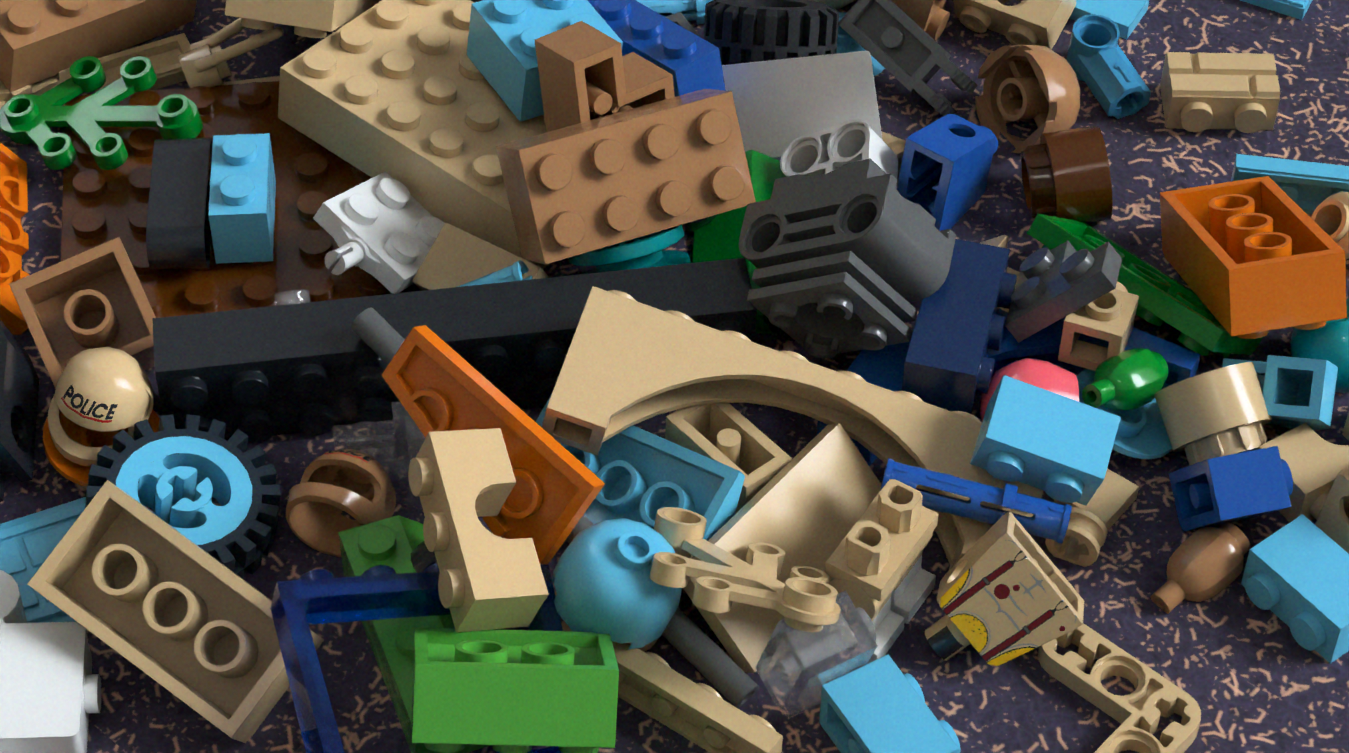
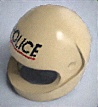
M111 347L87 349L67 360L66 367L57 383L55 394L48 410V426L51 439L56 449L66 459L82 466L97 465V454L102 447L85 446L71 439L60 423V412L72 422L91 430L117 431L128 428L127 433L132 438L134 437L135 423L149 419L153 409V388L141 363L125 351Z

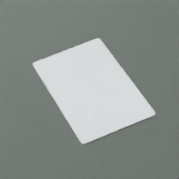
M869 51L722 65L725 90L732 91L745 151L754 150L772 158L781 157L786 147L793 140L803 135L856 119L865 121L882 139L871 54Z

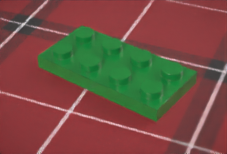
M1037 214L1027 232L1028 235L1044 244L1042 248L1046 247L1049 251L1067 240L1076 251L1088 249L1089 252L1109 241L1122 258L1117 281L1126 287L1128 293L1139 296L1136 315L1156 326H1161L1164 321L1181 332L1177 340L1198 354L1208 356L1212 351L1224 358H1229L1231 353L1251 355L1263 338L1244 339L1231 336L1191 289L1086 223Z

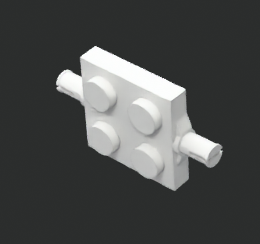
M386 171L323 202L313 217L334 238L339 248L329 251L325 256L326 268L329 270L334 267L331 271L332 274L339 275L353 266H359L364 271L373 275L392 294L400 293L414 285L412 282L414 276L417 274L418 269L445 224L442 220L432 216L410 195L409 190L403 183L393 179Z

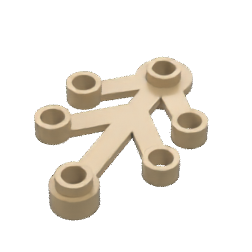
M664 507L657 510L653 529L662 534L673 547L675 553L658 552L654 554L649 576L653 582L666 587L683 588L688 585L689 577H694L697 580L692 603L702 610L726 613L731 610L733 601L773 609L785 616L784 622L788 626L805 632L822 631L824 625L834 624L839 620L841 608L836 603L838 592L833 586L827 584L829 575L826 572L809 566H793L789 579L783 583L777 580V577L781 575L785 558V551L780 547L761 542L750 543L745 561L703 539L707 523L704 516L694 511L676 507ZM693 555H694L695 557H697V558H699V559H701V560H703V561L694 560V559H690V558H692Z

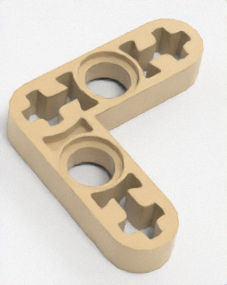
M1082 624L1077 629L1039 646L1038 660L1041 667L1048 674L1121 723L1094 753H1120L1126 750L1139 753H1184L1195 740L1201 721V709L1197 701L1190 694L1089 626ZM1072 643L1079 647L1078 654L1073 651H1069L1064 655L1056 652L1057 645L1065 648ZM1086 665L1092 668L1090 674L1085 673ZM1110 676H1120L1128 679L1134 685L1135 691L1124 696L1114 695L1102 686L1101 681ZM1173 713L1182 717L1181 724L1175 721L1170 723L1161 732L1160 741L1153 735L1158 728L1160 715L1166 718Z

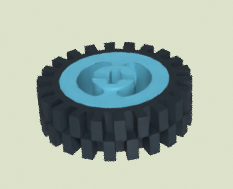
M172 414L160 416L158 432H153L148 420L145 419L135 423L133 438L124 429L113 436L112 449L104 445L97 454V465H91L88 474L85 508L108 480L145 507L151 508L154 514L242 579L244 570L252 575L261 566L262 554L268 556L273 545L281 497L280 484H275L277 472L273 463L264 465L266 453L258 444L247 451L248 435L238 429L228 441L225 440L226 423L213 419L208 432L199 431L200 416L188 414L186 416L185 429H175ZM212 497L215 498L221 506L214 505L212 503Z

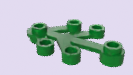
M92 56L80 58L70 67L71 78L40 96L32 94L14 96L0 109L1 132L5 136L10 137L15 143H33L39 149L46 167L52 170H60L70 166L75 161L77 154L70 137L64 133H53L50 127H69L90 149L96 165L103 170H112L123 165L128 158V152L120 135L105 133L101 127H158L163 139L196 138L203 128V122L196 104L182 94L168 95L161 99L157 106H113L135 92L146 91L155 84L157 80L156 73L150 59L144 56H136L126 60L120 67L122 77L100 90L98 89L106 82V74L100 60ZM98 90L73 106H62L83 92Z

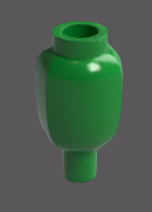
M1133 348L1125 350L1118 356H1113L1097 366L1093 383L1085 386L1082 390V399L1085 404L1097 408L1103 405L1105 408L1112 410H1132L1144 406L1155 398L1156 392L1162 389L1169 372L1167 362L1162 355L1150 349Z

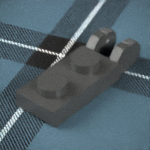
M858 0L838 23L844 31L866 51H869L871 56L914 95L920 94L943 116L953 114L956 110L940 92L937 93L927 84L940 68L951 77V81L960 90L971 94L978 87L966 73L949 59L952 55L891 0Z

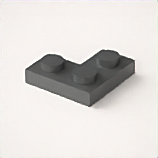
M1068 240L1050 251L1045 247L1033 252L1020 266V274L1015 291L1011 296L1012 301L1005 327L1019 343L1064 318L1066 315L1114 290L1122 263L1121 256L1109 241L1091 252L1088 249L1076 251Z

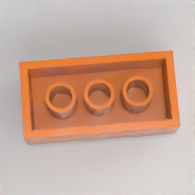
M1269 176L1160 192L1163 254L1166 260L1231 336L1256 339L1266 336L1269 330L1287 327L1312 330L1325 326L1326 321L1347 318L1345 251Z

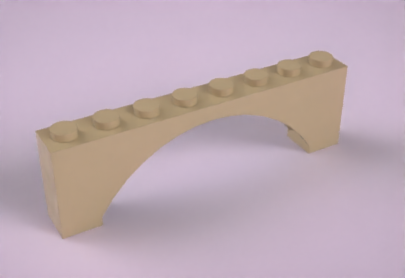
M592 286L542 423V428L558 442L598 456L603 442L628 427L659 414L685 407L712 403L767 405L801 413L828 425L840 423L849 437L858 441L885 464H887L888 458L895 462L950 474L1002 489L1005 483L1018 486L1017 493L1041 498L1043 494L1041 489L1019 481L1007 482L991 476L987 470L970 464L982 422L970 413L945 410L923 402L921 398L913 393L885 389L866 382L856 373L834 371L811 363L804 356L796 352L777 351L751 342L748 337L739 332L730 330L720 331L694 322L691 317L682 312L674 310L663 311L637 302L631 295L617 290L606 291ZM923 485L916 486V488L954 497L965 501H968L970 499L969 497L926 487ZM985 501L980 503L981 505L1010 511L1027 517L1033 516L1031 513L1002 507ZM930 509L938 513V523L935 531L950 563L949 570L993 526Z

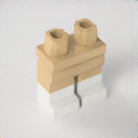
M889 479L825 564V572L832 577L829 585L833 586L838 592L836 603L840 606L841 611L839 620L836 623L823 626L821 640L867 664L885 656L904 630V623L908 624L935 587L936 575L922 569L921 563L923 550L933 536L932 532L937 526L938 513L922 506L923 495L919 490L896 479Z

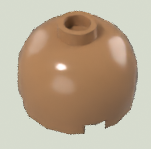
M1038 45L1002 46L990 53L981 66L978 79L985 78L983 95L975 96L976 111L980 124L989 128L996 135L997 140L1001 132L1016 148L1012 151L1013 153H1021L1027 146L1040 144L1042 133L1069 130L1075 124L1080 109V87L1076 73L1065 58L1051 49ZM1034 119L1038 127L1027 139L1008 134L1006 123Z

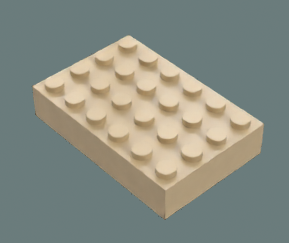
M382 0L280 67L278 118L372 178L386 171L393 179L403 183L409 190L410 195L432 216L437 217L444 223L451 224L522 258L496 146L546 133L544 115L520 122L468 58L467 45L471 4L475 2L472 0ZM527 260L535 265L540 266L542 269L549 265Z

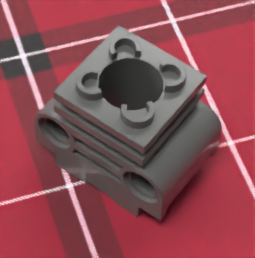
M871 158L847 163L830 173L819 176L797 174L775 179L771 199L747 204L739 237V250L741 255L757 268L754 269L752 280L761 287L749 290L747 301L763 313L771 324L781 328L800 344L806 353L815 358H832L840 353L864 349L880 350L887 345L910 342L913 330L905 322L916 321L918 310L909 302L930 297L939 290L950 270L956 234L951 229L939 231L935 227L936 219L920 204L913 203L900 195L896 189L897 179L891 173L887 174Z

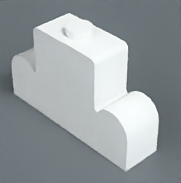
M0 570V753H87L89 713H100L101 678L100 674H92V657L86 628L78 622L27 623L17 582L11 575Z

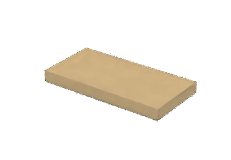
M840 423L827 425L708 541L745 561L750 543L761 542L780 547L785 551V558L781 575L777 577V580L783 583L789 579L793 566H809L825 572L826 561L878 495L881 483ZM693 555L692 558H690V559H694V560L703 561V560H701V559L695 557L694 555ZM829 576V579H828V583H827V584H829V582L831 581L832 577ZM689 577L688 585L683 587L691 600L693 599L697 580L694 577ZM734 601L732 602L731 610L726 613L709 612L696 607L733 661L746 673L756 672L797 630L788 626L784 622L785 616L773 609Z

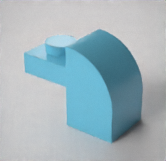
M1268 355L1267 362L1223 358L1222 367L1253 362L1263 390L1268 414L1272 417V421L1267 424H1276L1294 429L1307 423L1313 430H1324L1331 427L1338 373L1336 365L1322 359Z

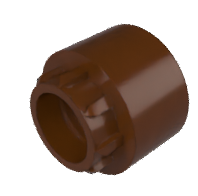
M1099 126L1042 133L1040 144L1027 146L1024 151H1021L1022 184L1030 216L1035 219L1037 214H1043L1083 223L1111 219L1113 199L1110 167L1104 138Z

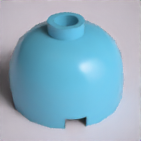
M625 518L604 520L580 531L561 555L553 571L552 582H554L557 593L554 604L557 613L572 631L610 634L613 642L621 644L631 643L629 649L644 647L662 635L679 605L682 588L662 586L649 578L654 554L658 552L675 553L673 547L656 530L644 523Z

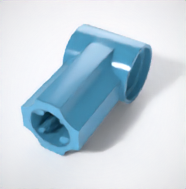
M1084 15L1073 24L1066 60L1075 71L1077 79L1085 81L1108 116H1114L1119 119L1137 113L1149 103L1151 91L1118 45L1120 31L1117 24L1103 15Z

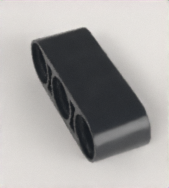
M212 138L155 139L146 226V248L150 270L209 268L212 239L208 216Z

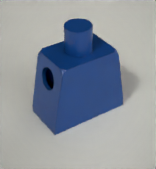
M947 114L906 138L897 183L899 194L913 203L920 204L936 219L935 227L939 231L951 229L985 193L992 157L998 149L996 135L989 128L978 126L956 114Z

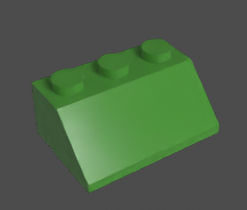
M414 627L412 743H425L427 749L444 753L461 751L465 748V744L492 745V749L500 753H527L532 750V746H559V750L563 753H597L599 747L615 748L619 667L610 634L503 629L456 633L455 628Z

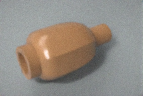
M1230 522L1223 523L1219 528L1202 527L1198 529L1169 558L1166 569L1167 582L1151 595L1152 602L1169 614L1183 600L1201 602L1223 591L1243 571L1244 554L1250 550V543L1246 535Z

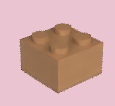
M120 237L9 284L55 389L66 367L67 360L87 349L111 347L123 350L141 363L144 370L154 367L152 318H156Z

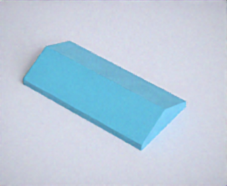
M550 398L536 420V423L541 427ZM634 425L603 442L598 456L560 443L605 483L584 513L593 524L604 520L625 518L644 523L653 529L658 509L676 507L694 511L706 518L707 523L703 539L708 541L735 515L745 475L741 471Z

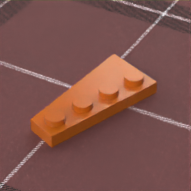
M426 325L413 327L382 373V377L425 438L429 432L501 428L516 484L498 515L484 516L482 519L491 532L499 537L506 539L532 538L543 572L605 483Z

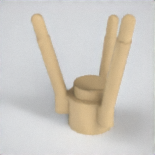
M238 18L208 38L190 44V51L178 55L190 89L197 86L210 88L218 85L279 81L280 76L223 82L222 79L232 75L227 60L283 36V29L276 27L222 49L219 44L246 28L241 26L242 18Z

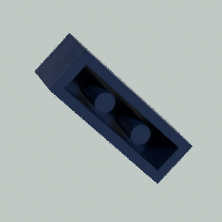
M955 239L950 270L945 282L930 297L922 299L905 358L902 391L913 393L921 398L923 402L951 412L963 411L972 414L977 392L988 394L995 359L988 358L987 353L989 349L1000 350L1006 316L998 315L1000 307L1010 308L1011 296L1015 291L1017 275L1007 273L1010 249Z

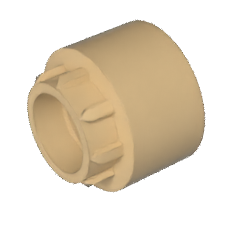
M1253 362L1234 364L1205 372L1172 384L1155 393V399L1173 452L1185 451L1189 465L1210 458L1257 450L1260 445L1267 441L1263 425L1271 422L1272 417L1268 414L1263 390Z

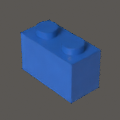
M1278 446L1210 458L1168 473L1179 523L1183 532L1221 525L1225 522L1231 523L1251 519L1292 507L1289 498L1293 491L1292 473L1287 462L1280 458Z

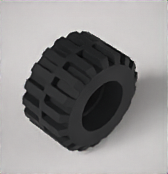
M713 0L705 5L704 40L719 48L722 65L836 54L839 11L827 4L810 0Z

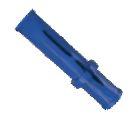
M888 458L880 491L889 479H896L919 490L923 495L922 506L991 525H994L1008 511L981 505L982 501L1033 514L1032 517L1012 513L1030 535L1051 539L1060 544L1064 541L1072 510L1071 505H1062L1017 493L1018 486L1005 483L1002 489L950 474L895 462L893 459ZM923 485L926 487L969 497L970 499L968 501H965L954 497L916 488V486Z

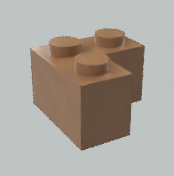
M583 21L535 39L546 132L675 97L673 75L634 52L622 56L620 42Z

